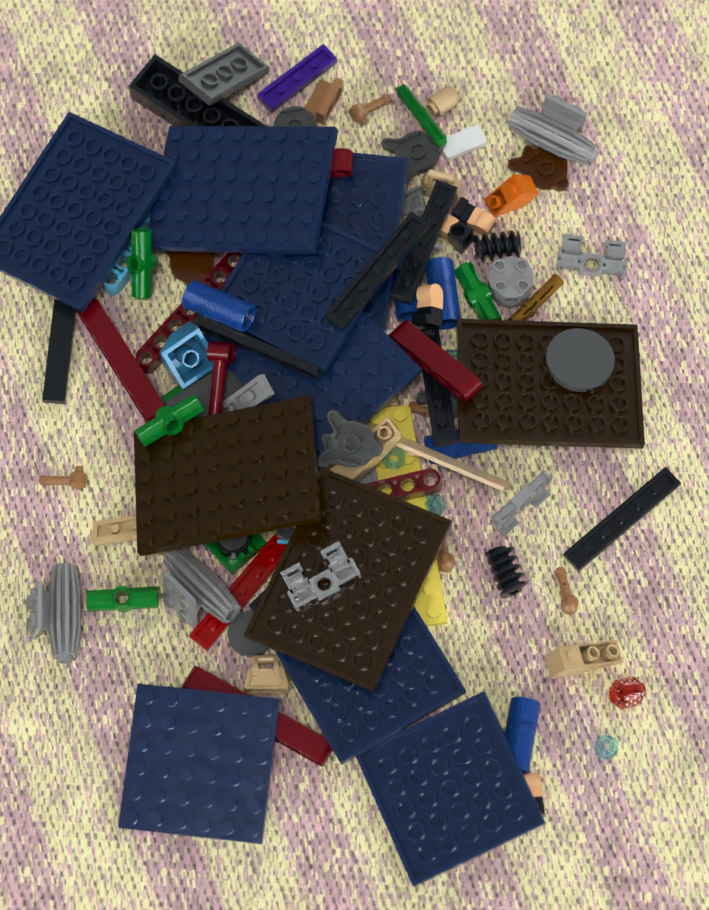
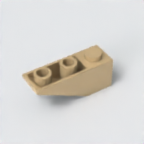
M617 640L559 646L544 656L551 679L569 677L623 663Z

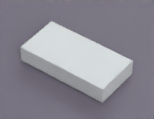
M477 124L447 136V143L442 153L448 162L487 146V141Z

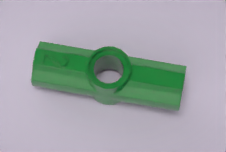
M134 228L131 231V255L128 256L126 265L131 273L132 297L145 299L151 296V272L156 269L157 263L154 254L151 253V229Z
M465 262L459 265L454 270V273L464 290L463 294L469 307L475 310L479 319L502 320L492 301V294L486 282L481 281L472 262Z
M193 394L173 407L166 405L159 408L154 419L134 431L143 446L146 447L165 434L170 436L178 434L183 428V423L198 415L204 409L198 398Z
M118 586L115 589L89 590L86 593L87 611L117 610L125 613L132 609L158 608V587L127 588L126 586ZM122 595L128 596V600L125 603L117 602L118 597Z

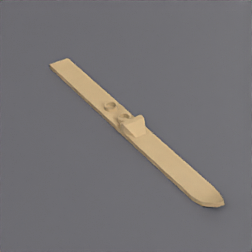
M369 422L365 423L371 430L376 427V425ZM401 437L393 447H400L408 455L421 456L501 491L507 490L512 484L404 437Z

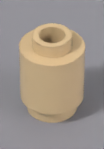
M452 86L444 87L427 99L428 104L426 106L432 115L440 117L457 106L460 97Z

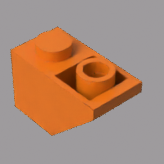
M513 174L484 198V201L490 213L494 217H498L527 205L539 195V192L531 176Z

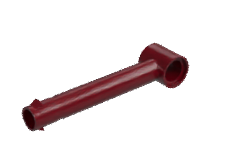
M210 341L208 344L207 359L213 362L208 416L222 413L227 363L232 364L236 356L234 343Z

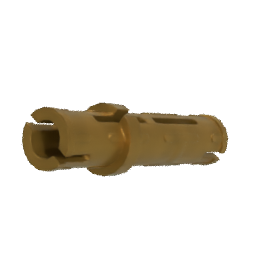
M553 274L527 301L524 300L520 304L521 307L508 320L526 321L529 317H533L536 314V310L564 284L562 278L557 274Z

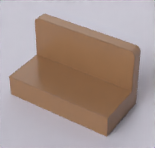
M335 77L332 83L322 79L317 83L304 107L314 115L316 122L325 125L344 91L343 80Z

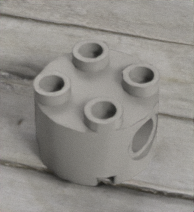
M510 256L494 261L489 272L488 287L492 294V300L501 307H519L524 300L529 299L531 296L534 275L526 259Z

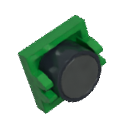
M252 534L203 545L233 575L260 552L267 542L259 534Z

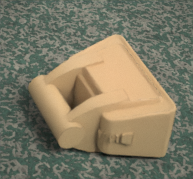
M429 169V172H426L421 179L420 187L426 189L423 191V196L430 197L436 180L458 187L453 202L457 203L463 189L460 179L456 178V175L453 173Z
M277 654L252 655L253 668L248 669L245 677V693L248 695H281L289 693V679L284 668L279 667L280 659ZM258 664H274V667H258Z

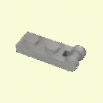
M261 374L224 400L223 407L228 411L257 406L275 393L265 374Z

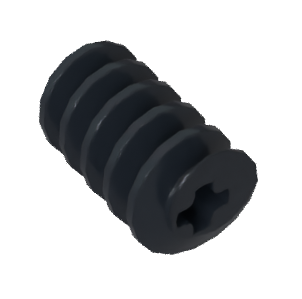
M510 230L508 237L502 231L499 234V238L494 232L491 233L490 239L487 234H482L481 241L478 235L473 237L476 258L479 256L482 262L485 261L486 255L493 261L495 254L501 259L504 253H506L507 257H510L512 252H515L517 258H520L521 241L519 231L515 235L513 230Z
M500 546L485 553L489 557L487 560L488 564L492 565L490 570L495 574L493 579L495 582H498L497 589L502 591L500 593L501 598H509L519 594L522 591V587L527 584L526 581L518 580L524 576L523 572L516 573V570L521 567L520 564L512 563L518 558L517 555H509V553L514 551V547Z

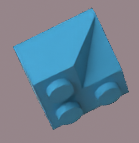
M190 321L173 332L160 351L163 366L174 384L183 390L213 370V362L207 359L208 342L199 327Z

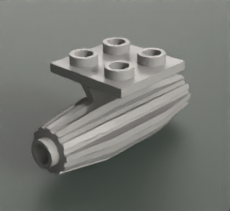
M546 94L541 113L517 106L507 125L527 141L564 159L587 165L588 162L593 163L598 153L595 150L596 144L580 134L587 113L581 107L570 105L556 95Z
M183 548L164 553L163 563L169 572L167 570L163 572V601L168 608H173L178 613V617L183 623H188L195 629L197 627V613L200 608L226 624L232 622L241 610L239 603L227 586L202 561Z
M59 563L52 566L48 592L42 589V581H37L34 588H31L30 595H27L26 609H30V618H27L26 631L30 632V640H35L39 633L48 630L52 657L58 663L66 664L71 663L72 659H75L77 656L81 633V592L76 565Z

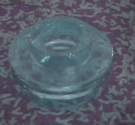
M399 447L392 448L382 459V462L389 469H398L405 462V454ZM396 456L398 460L393 462L389 458Z
M439 494L426 496L424 504L426 509L428 508V511L441 515L446 508L444 499Z
M610 735L600 736L594 745L596 754L602 759L613 758L619 749L617 740ZM608 743L611 749L604 750L602 745Z

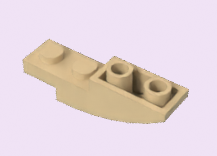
M389 417L385 418L372 429L377 441L383 447L380 456L372 458L361 467L353 468L336 464L330 471L352 480L360 481L392 450L402 437L401 432Z

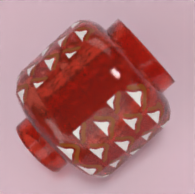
M634 676L614 680L609 688L611 703L621 710L640 706L646 695L645 685Z

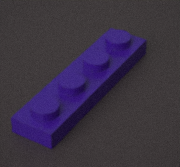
M322 44L257 94V99L272 113L338 62L337 57Z

